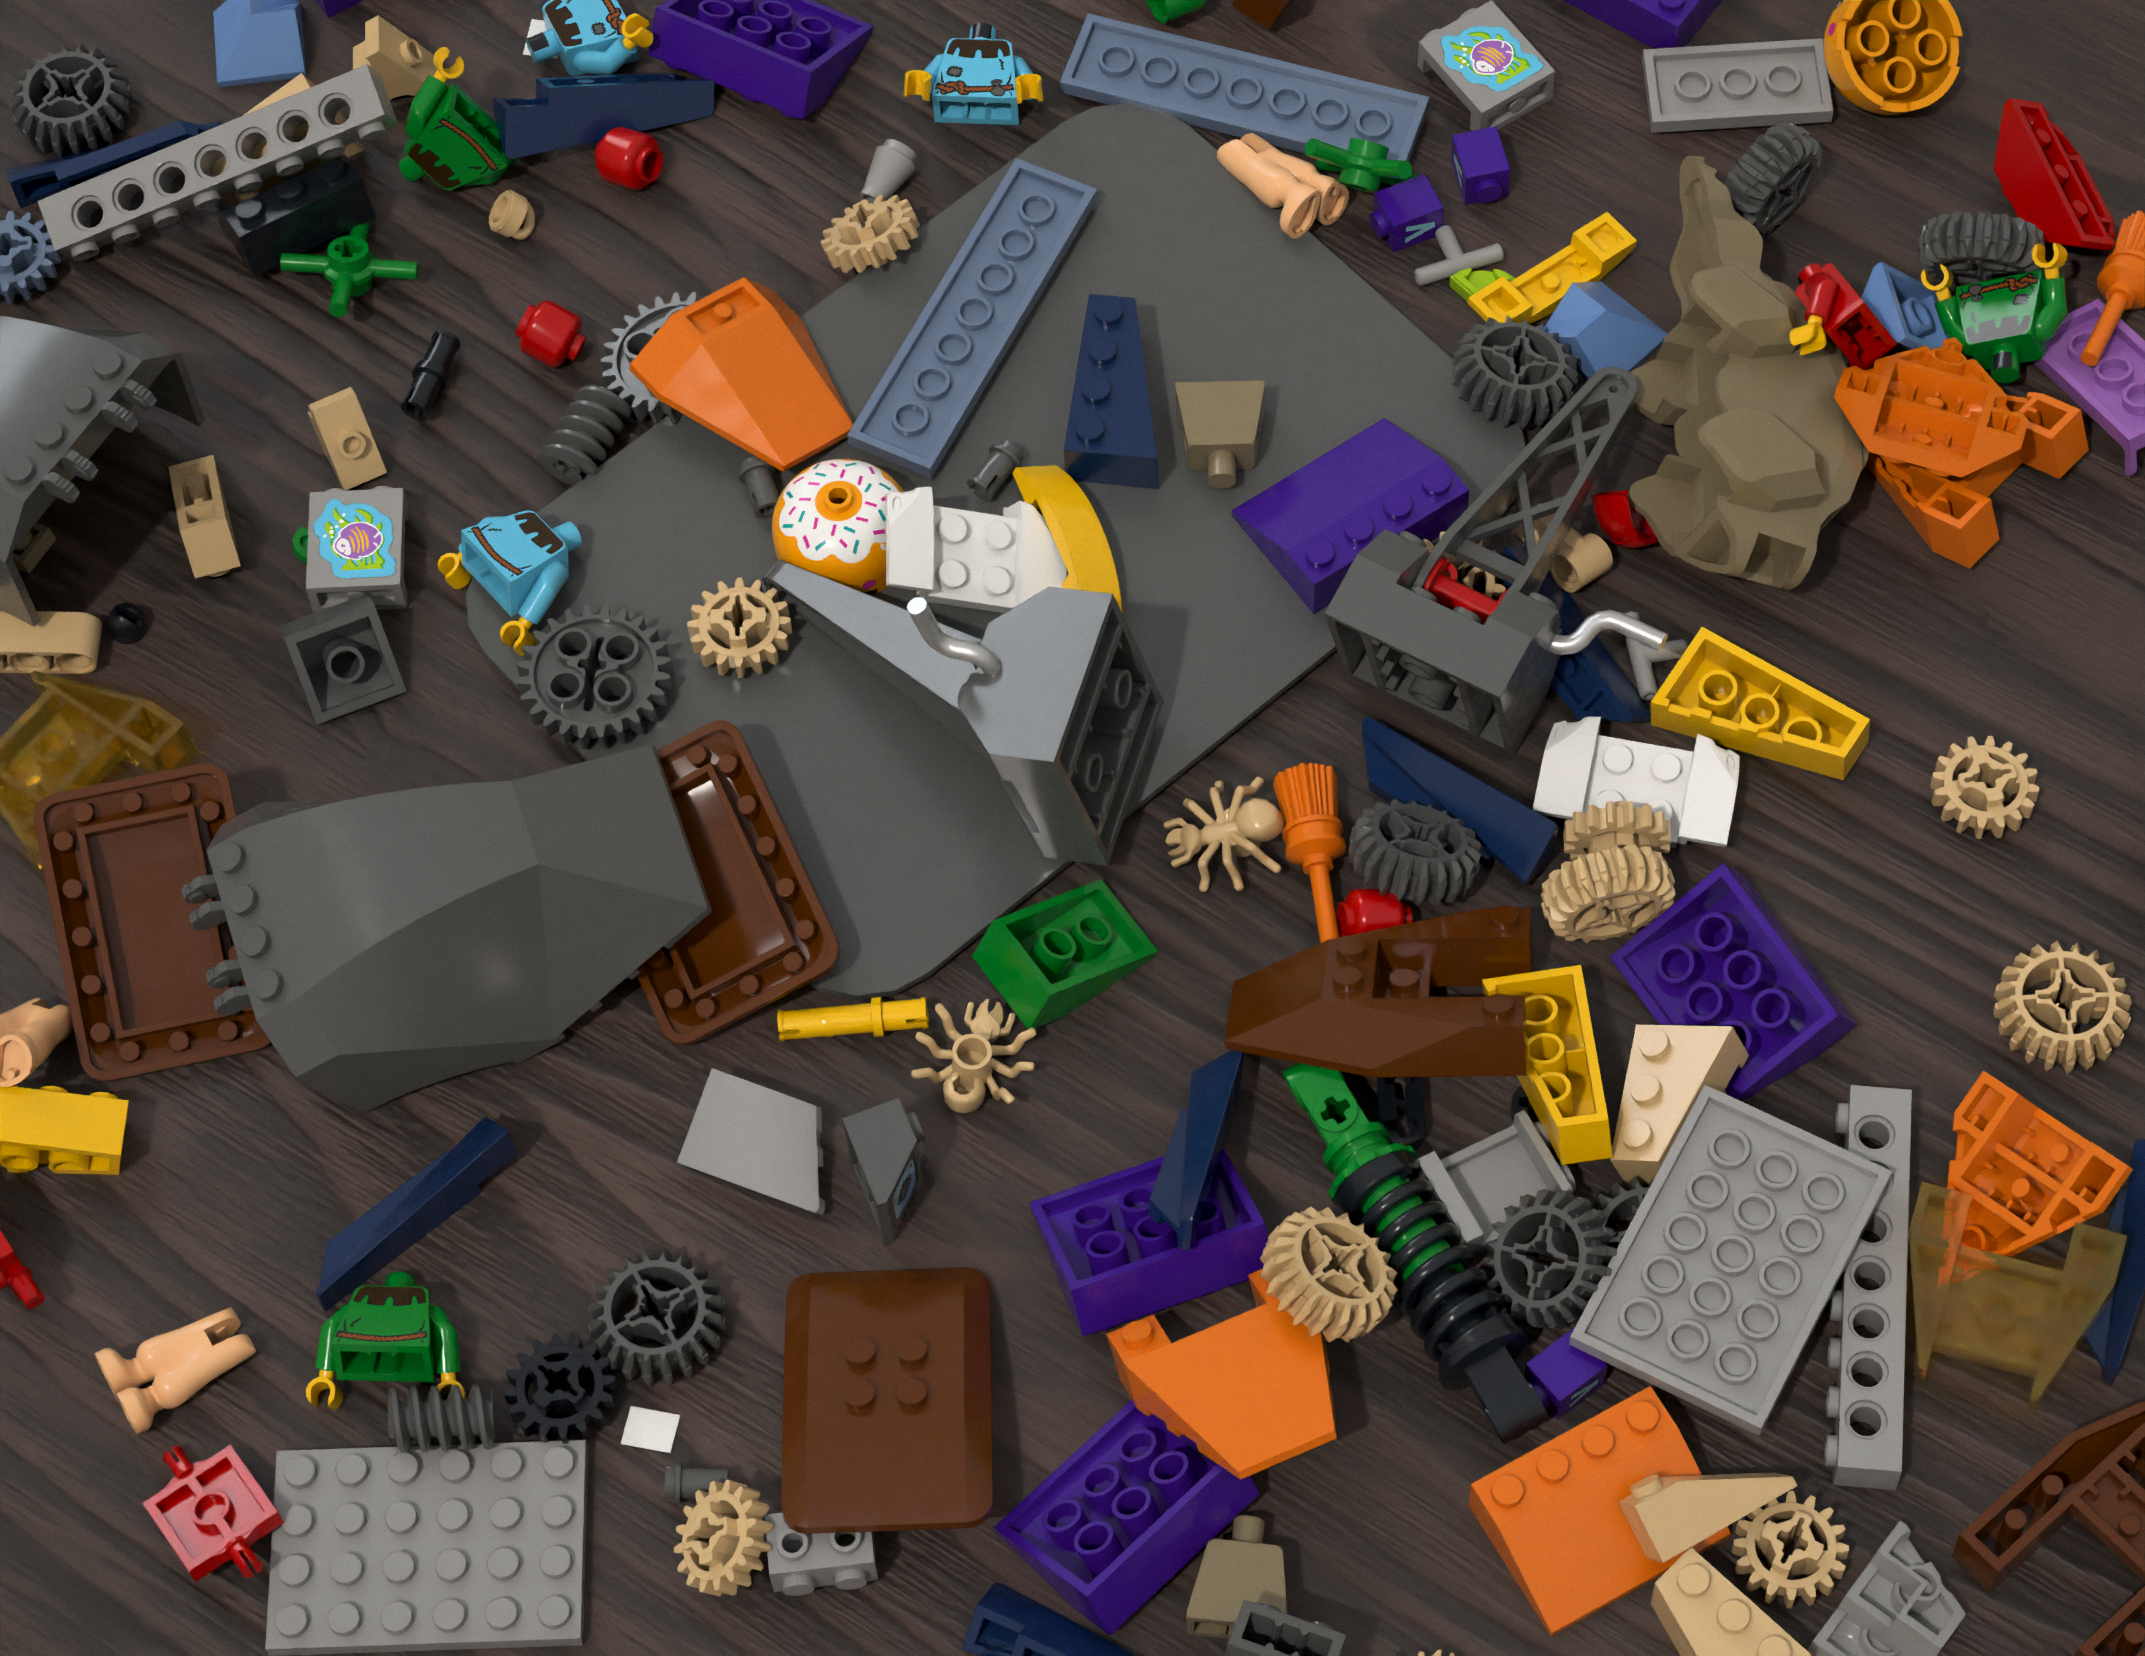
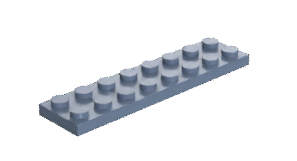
M1089 13L1086 16L1060 80V93L1107 105L1125 103L1173 115L1188 125L1240 138L1245 134L1254 133L1272 146L1304 154L1305 146L1311 138L1347 150L1349 139L1357 138L1388 147L1387 159L1409 162L1429 109L1428 96Z
M1015 158L847 434L849 446L932 479L1098 200L1096 188Z

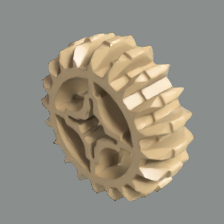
M1629 844L1624 848H1618L1617 845H1613L1605 850L1596 848L1593 853L1587 855L1579 854L1578 859L1563 862L1561 869L1553 870L1549 874V879L1542 884L1543 892L1541 897L1543 903H1541L1544 917L1548 919L1550 928L1553 929L1555 936L1565 937L1566 941L1582 939L1585 943L1591 940H1606L1608 938L1621 937L1630 932L1636 933L1637 929L1649 925L1674 904L1673 897L1676 895L1673 886L1675 881L1672 871L1668 868V864L1663 859L1661 852L1652 851L1651 847L1642 846L1637 848L1635 844Z
M2058 940L2051 944L2049 953L2038 943L2031 949L2030 957L2020 952L2015 957L2013 966H2007L2003 970L2001 975L2002 982L1997 984L1994 993L1995 1000L1998 1002L1994 1005L1993 1014L1994 1018L2001 1020L1998 1027L2000 1036H2012L2009 1043L2011 1052L2022 1048L2027 1050L2025 1055L2027 1064L2034 1061L2036 1057L2044 1059L2043 1065L2046 1072L2053 1068L2055 1062L2061 1063L2066 1074L2073 1070L2075 1061L2086 1070L2093 1066L2095 1057L2105 1061L2110 1056L2111 1047L2117 1048L2122 1043L2124 1038L2123 1031L2128 1029L2131 1020L2130 1014L2127 1012L2131 1006L2130 995L2124 994L2126 987L2125 978L2112 977L2115 971L2113 962L2100 966L2097 963L2099 959L2097 950L2091 952L2088 957L2081 955L2078 942L2072 945L2070 952L2063 951ZM2051 980L2050 986L2047 989L2035 990L2034 995H2023L2033 985ZM2058 995L2059 1003L2055 1004ZM2059 1005L2065 1006V1009L2059 1008ZM2069 1009V1013L2066 1019L2065 1011ZM2090 1019H2101L2090 1030L2074 1034L2076 1025L2088 1024Z
M1310 1206L1305 1211L1300 1213L1294 1212L1291 1216L1286 1217L1269 1235V1240L1265 1244L1266 1247L1263 1249V1254L1260 1257L1264 1264L1260 1277L1269 1282L1266 1295L1277 1297L1280 1301L1277 1311H1287L1293 1316L1292 1326L1300 1323L1306 1325L1310 1337L1322 1331L1329 1343L1339 1337L1345 1342H1349L1351 1339L1357 1338L1358 1335L1363 1337L1366 1333H1370L1389 1313V1308L1392 1306L1391 1302L1394 1300V1295L1398 1290L1393 1284L1397 1272L1387 1266L1391 1254L1382 1252L1377 1247L1380 1237L1370 1238L1364 1232V1223L1355 1226L1350 1223L1347 1212L1335 1217L1329 1207L1317 1212Z

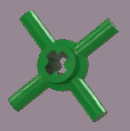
M1311 138L1305 146V154L1316 159V165L1319 170L1339 172L1338 182L1351 189L1375 194L1379 189L1380 182L1393 186L1418 176L1412 173V166L1408 161L1387 159L1389 148L1371 141L1350 138L1347 150Z
M370 221L351 229L349 236L334 239L328 245L327 255L282 253L280 267L281 271L324 274L325 278L331 282L333 289L329 312L335 317H343L347 313L351 297L360 296L368 292L372 286L373 277L418 280L419 262L376 259L375 255L369 251V246L366 242L371 226Z

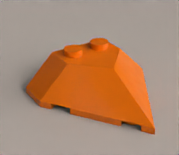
M1956 337L1943 340L1942 347L1932 350L1924 345L1876 359L1873 368L1868 370H1862L1856 365L1845 368L1842 371L1834 394L1836 402L1868 452L1878 454L1882 459L1891 463L1907 462L1925 467L1930 473L1944 477L1953 475L1962 478L2021 450L2029 420L2022 412L2010 411L2006 406L2008 396L1976 359L1967 360L1961 353L1963 345Z
M1983 1071L1954 1112L1953 1131L1957 1133L1955 1160H1950L1942 1235V1238L1947 1241L1945 1267H1939L1937 1287L1943 1290L2103 1213L2133 1169Z

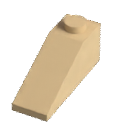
M210 455L169 466L179 530L195 579L203 576H221L232 568L240 567L237 544L214 456Z
M1775 1472L1663 1476L1659 1478L1658 1474H1654L1634 1483L1630 1487L1632 1494L1618 1503L1646 1558L1664 1563L1795 1488L1797 1484L1793 1476Z

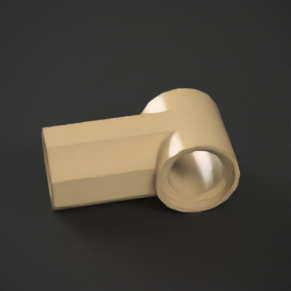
M1555 513L1533 521L1536 546ZM1522 525L1517 528L1516 535L1524 541ZM1571 527L1550 567V572L1555 582L1562 589L1573 593L1611 569L1613 565L1612 553L1601 537L1592 533L1581 536Z

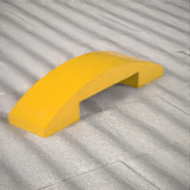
M1606 212L1573 232L1571 244L1510 282L1502 276L1468 297L1467 304L1486 322L1491 317L1499 323L1505 322L1506 315H1508L1513 322L1520 323L1526 317L1528 324L1534 323L1555 311L1572 283L1600 281L1636 247L1637 240L1616 219Z
M1057 465L1015 467L1012 474L1024 501L1035 506L1037 510H1041L1069 573L1062 584V588L1111 593L1114 595L1122 612L1119 582L1112 553L1101 523L1082 489L1070 475Z

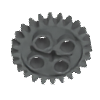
M674 292L671 302L664 304L660 296L655 297V307L650 310L643 304L638 305L641 315L637 318L624 315L623 318L627 327L625 329L613 328L611 332L616 342H607L603 345L608 355L600 359L605 371L602 373L603 380L609 390L625 400L639 421L650 414L654 424H658L663 416L667 414L673 424L678 422L680 412L658 400L629 370L633 359L673 313L699 300L696 292H692L686 301H681L678 292Z
M605 603L601 607L599 614L592 615L589 605L584 604L582 616L575 617L569 609H566L564 611L566 622L559 624L552 618L547 619L550 629L548 634L534 630L533 636L537 646H523L522 649L526 661L517 662L521 678L516 679L519 694H521L520 699L524 711H529L534 726L543 725L545 736L548 738L560 730L559 734L563 745H567L574 736L579 737L582 749H586L591 738H597L603 749L606 748L608 736L615 735L617 740L623 744L625 743L624 730L630 728L635 733L642 734L643 730L640 720L644 718L648 721L656 722L657 715L654 706H667L668 703L664 691H669L673 688L671 676L669 675L673 672L671 658L667 657L669 656L667 644L665 641H660L657 628L654 626L646 629L644 616L639 615L629 622L627 608L623 607L616 616H611L608 604ZM599 641H603L598 655L601 669L596 671V646ZM573 651H583L577 656H568ZM619 655H630L624 660H615ZM594 680L593 708L590 711H586L589 706V700H591V691L588 682H593ZM565 692H576L574 695L570 697H559L561 694ZM612 696H623L618 701H606L608 698Z

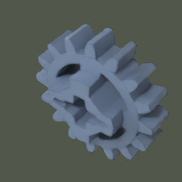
M8 211L6 220L0 221V295H4L7 304H12L16 294H21L27 301L31 299L30 289L35 287L41 291L46 290L43 279L45 277L56 278L58 274L54 264L61 263V256L54 250L44 220L42 219L35 223L32 214L28 212L21 220H17L14 212Z

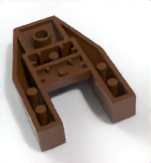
M1504 905L1495 908H1480L1329 939L1233 982L1225 1048L1373 1078L1526 1076L1528 1034L1525 996L1494 994L1479 997H1431L1432 987L1482 986V979L1533 972L1531 907L1515 908Z
M2145 1401L2070 1432L1959 1534L1951 1556L1991 1593L2065 1523L2075 1516L2145 1582ZM2145 1586L2077 1649L2075 1656H2145Z

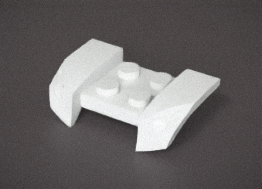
M919 487L907 492L898 491L885 494L887 528L886 586L916 590L917 595L926 602L1006 613L1047 587L1062 588V584L1067 577V569L1044 516L1037 511L1035 506L1018 501L1009 507H1003V516L935 506L933 505L932 487Z
M1584 717L1578 722L1562 721L1554 723L1544 750L1532 810L1545 816L1573 820L1572 813L1575 811L1588 813L1587 806L1589 805L1605 808L1606 803L1609 801L1613 803L1615 801H1633L1634 808H1640L1648 804L1652 806V813L1658 811L1665 813V820H1670L1671 826L1670 848H1677V843L1686 845L1687 841L1726 847L1738 786L1740 761L1738 754L1730 749L1720 748L1715 745L1712 739L1697 734L1694 752L1599 735L1601 717Z

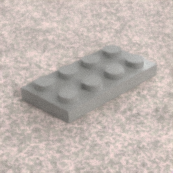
M1822 38L1643 49L1642 65L1651 133L1772 126L1783 121L1786 123L1792 122L1793 124L1832 122L1833 105L1828 72L1824 60Z

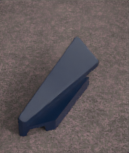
M1507 546L1500 554L1523 566L1527 563L1525 547ZM1549 569L1538 594L1547 597L1556 604V610L1559 611L1561 618L1559 628L1563 629L1564 636L1570 635L1575 632L1585 620V617L1568 592L1555 582ZM1482 575L1479 581L1485 586L1484 575ZM1502 579L1495 581V583L1506 587L1505 590L1512 585ZM1597 635L1581 651L1575 654L1560 655L1550 684L1577 719L1601 717V720L1646 722L1651 717V713Z
M1366 717L1363 720L1361 741L1364 747L1370 791L1388 803H1391L1393 799H1397L1403 804H1409L1411 800H1414L1417 805L1428 806L1431 804L1432 808L1438 811L1449 810L1451 818L1465 820V828H1471L1476 832L1475 839L1481 843L1479 863L1483 867L1487 868L1495 858L1526 886L1555 853L1558 832L1556 823L1370 717Z
M994 1583L978 1602L962 1647L967 1652L981 1656H1137L1001 1583Z

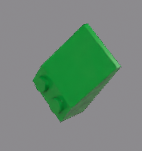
M1099 879L993 920L972 958L1025 1027L1029 1029L1037 1028L1066 1016L1153 959L1158 950L1103 880Z

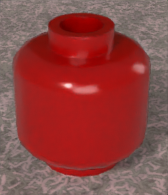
M616 127L603 136L595 149L598 173L607 183L638 191L654 182L662 171L663 155L659 144L652 135L625 127Z
M550 300L542 301L538 306L530 304L515 333V337L520 339L521 352L551 368L560 367L567 358L575 362L587 340L586 336L580 334L582 329L581 317Z
M1379 888L1354 889L1347 895L1346 900L1340 902L1337 907L1336 919L1339 937L1412 923L1411 908L1409 905H1403L1402 900L1398 902L1397 895L1393 893L1380 895Z

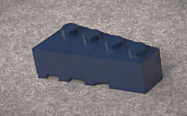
M1089 294L1064 444L1065 472L1074 481L1159 489L1157 453L1135 298Z

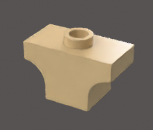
M379 15L365 22V41L353 47V70L367 64L381 75L389 100L403 95L415 96L427 76H434L437 71L433 63L434 55Z
M351 387L308 405L310 412L307 413L322 450L331 463L344 490L351 489L387 473L357 396Z

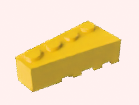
M1704 627L1700 628L1650 702L1652 726L1697 738V734L1712 739L1715 744L1840 780H1844L1869 742V718Z
M1581 965L1482 979L1484 996L1494 994L1525 996L1528 1034L1526 1076H1517L1561 1164L1566 1165L1613 1158L1609 1119Z
M15 1084L10 1087H0V1165L5 1167L9 1173H28V1171L36 1169L38 1164H49L48 1168L55 1174L119 1175L129 1100L119 1099L117 1096L106 1092H95L90 1095L72 1094L56 1086L31 1089L18 1087Z

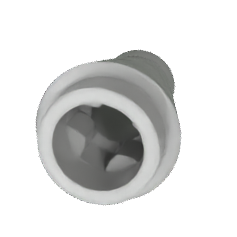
M886 139L883 145L877 146L865 185L859 194L860 198L873 203L879 195H883L885 201H887L916 170L914 163L917 155L907 145L894 139Z

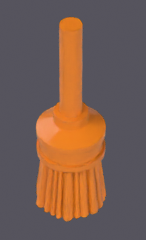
M2136 211V214L2132 213L2127 219L2124 218L2122 220L2113 252L2107 257L2104 267L2097 277L2098 289L2107 303L2080 355V359L2085 365L2095 366L2098 364L2124 310L2145 307V213L2142 211Z
M1300 763L1298 766L1285 769L1284 772H1278L1277 776L1274 777L1273 787L1284 818L1285 826L1282 830L1283 841L1286 843L1285 856L1289 863L1302 866L1303 872L1310 875L1320 943L1329 939L1339 938L1329 872L1334 868L1333 862L1345 854L1346 843L1342 838L1343 824L1338 818V784L1334 767L1330 765L1325 766V764L1319 765L1318 763H1309L1308 765Z

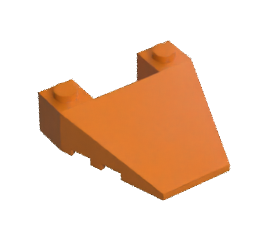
M2028 392L2027 398L2007 395L2006 406L2010 411L2022 412L2029 420L2021 450L1962 478L1953 475L1946 477L1937 476L1927 471L1925 467L1907 462L1891 463L1882 459L1878 454L1869 452L1866 466L1934 553L1970 569L2000 539L1992 501L1988 496L2022 463L2060 479L2089 450L2081 409L2043 393Z
M1263 1269L1248 1274L1256 1308L1171 1343L1154 1314L1141 1320L1133 1321L1120 1329L1106 1334L1119 1379L1136 1408L1147 1416L1152 1413L1165 1422L1167 1430L1177 1437L1185 1435L1194 1441L1199 1452L1240 1480L1337 1439L1333 1394L1329 1377L1330 1365L1326 1348L1327 1340L1322 1331L1310 1337L1306 1325L1300 1323L1292 1326L1293 1316L1287 1311H1277L1280 1301L1277 1297L1266 1295L1269 1282L1260 1277Z

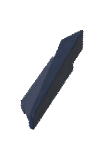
M666 72L536 78V97L493 98V111L503 152L508 159H514L602 140L607 132L616 127H625L640 132L710 117L714 113V80H679L678 74Z
M180 120L116 144L98 147L95 150L81 151L78 154L72 153L6 169L5 172L19 207L23 208L217 127L221 123L217 120L195 124Z
M1231 1050L1192 1072L1188 1110L1181 1109L1150 1196L1148 1215L1158 1225L1166 1222L1177 1233V1245L1182 1250H1190L1229 1135L1230 1119L1241 1089L1244 1052Z
M484 1117L450 1152H445L326 1243L320 1286L315 1292L322 1309L325 1312L481 1194L478 1185L517 1156L511 1134L508 1130L488 1117Z
M2145 1139L2136 1140L2134 1143L2130 1164L2133 1170L2129 1175L2127 1190L2120 1188L2074 1328L2082 1343L2089 1345L2101 1366L2103 1380L2110 1384H2113L2145 1289Z

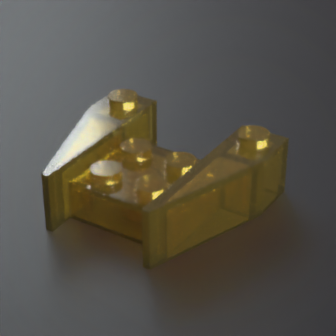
M33 671L29 676L40 697L0 738V815L33 865L44 873L34 825V812L38 803L43 798L58 792L97 785L123 758L147 774L187 766L199 752L184 722L148 699Z
M1922 1182L1908 1234L1917 1378L1919 1381H1926L1933 1351L2035 1379L2028 1410L2036 1412L2111 1300L2127 1235L2076 1222L2064 1269L2059 1271L1962 1245L1971 1212L1973 1195Z

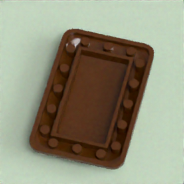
M723 720L707 723L657 750L712 912L669 949L663 946L638 967L641 973L637 977L661 1031L670 1041L684 1046L697 1043L826 975L835 968L841 953L838 938L743 735L735 725Z
M200 763L54 793L43 798L38 803L34 812V825L79 1058L84 1071L91 1078L100 1082H111L254 1052L267 1047L271 1043L256 1021L252 1006L228 1016L218 1015L213 1003L215 997L223 994L224 991L231 987L246 986L244 979L226 988L209 987L205 975L208 972L207 970H210L211 967H216L218 963L224 960L238 959L227 921L215 925L214 928L209 930H193L188 915L206 902L221 901L220 895L207 899L206 902L204 901L201 904L194 905L185 903L181 888L187 882H192L198 876L213 874L206 850L220 826L237 817L228 777L223 770L213 764Z
M963 1267L809 1273L794 1279L789 1285L786 1296L781 1507L784 1522L790 1529L805 1534L960 1529L976 1527L985 1522L991 1515L993 1508L991 1288L988 1278L982 1272L973 1268Z

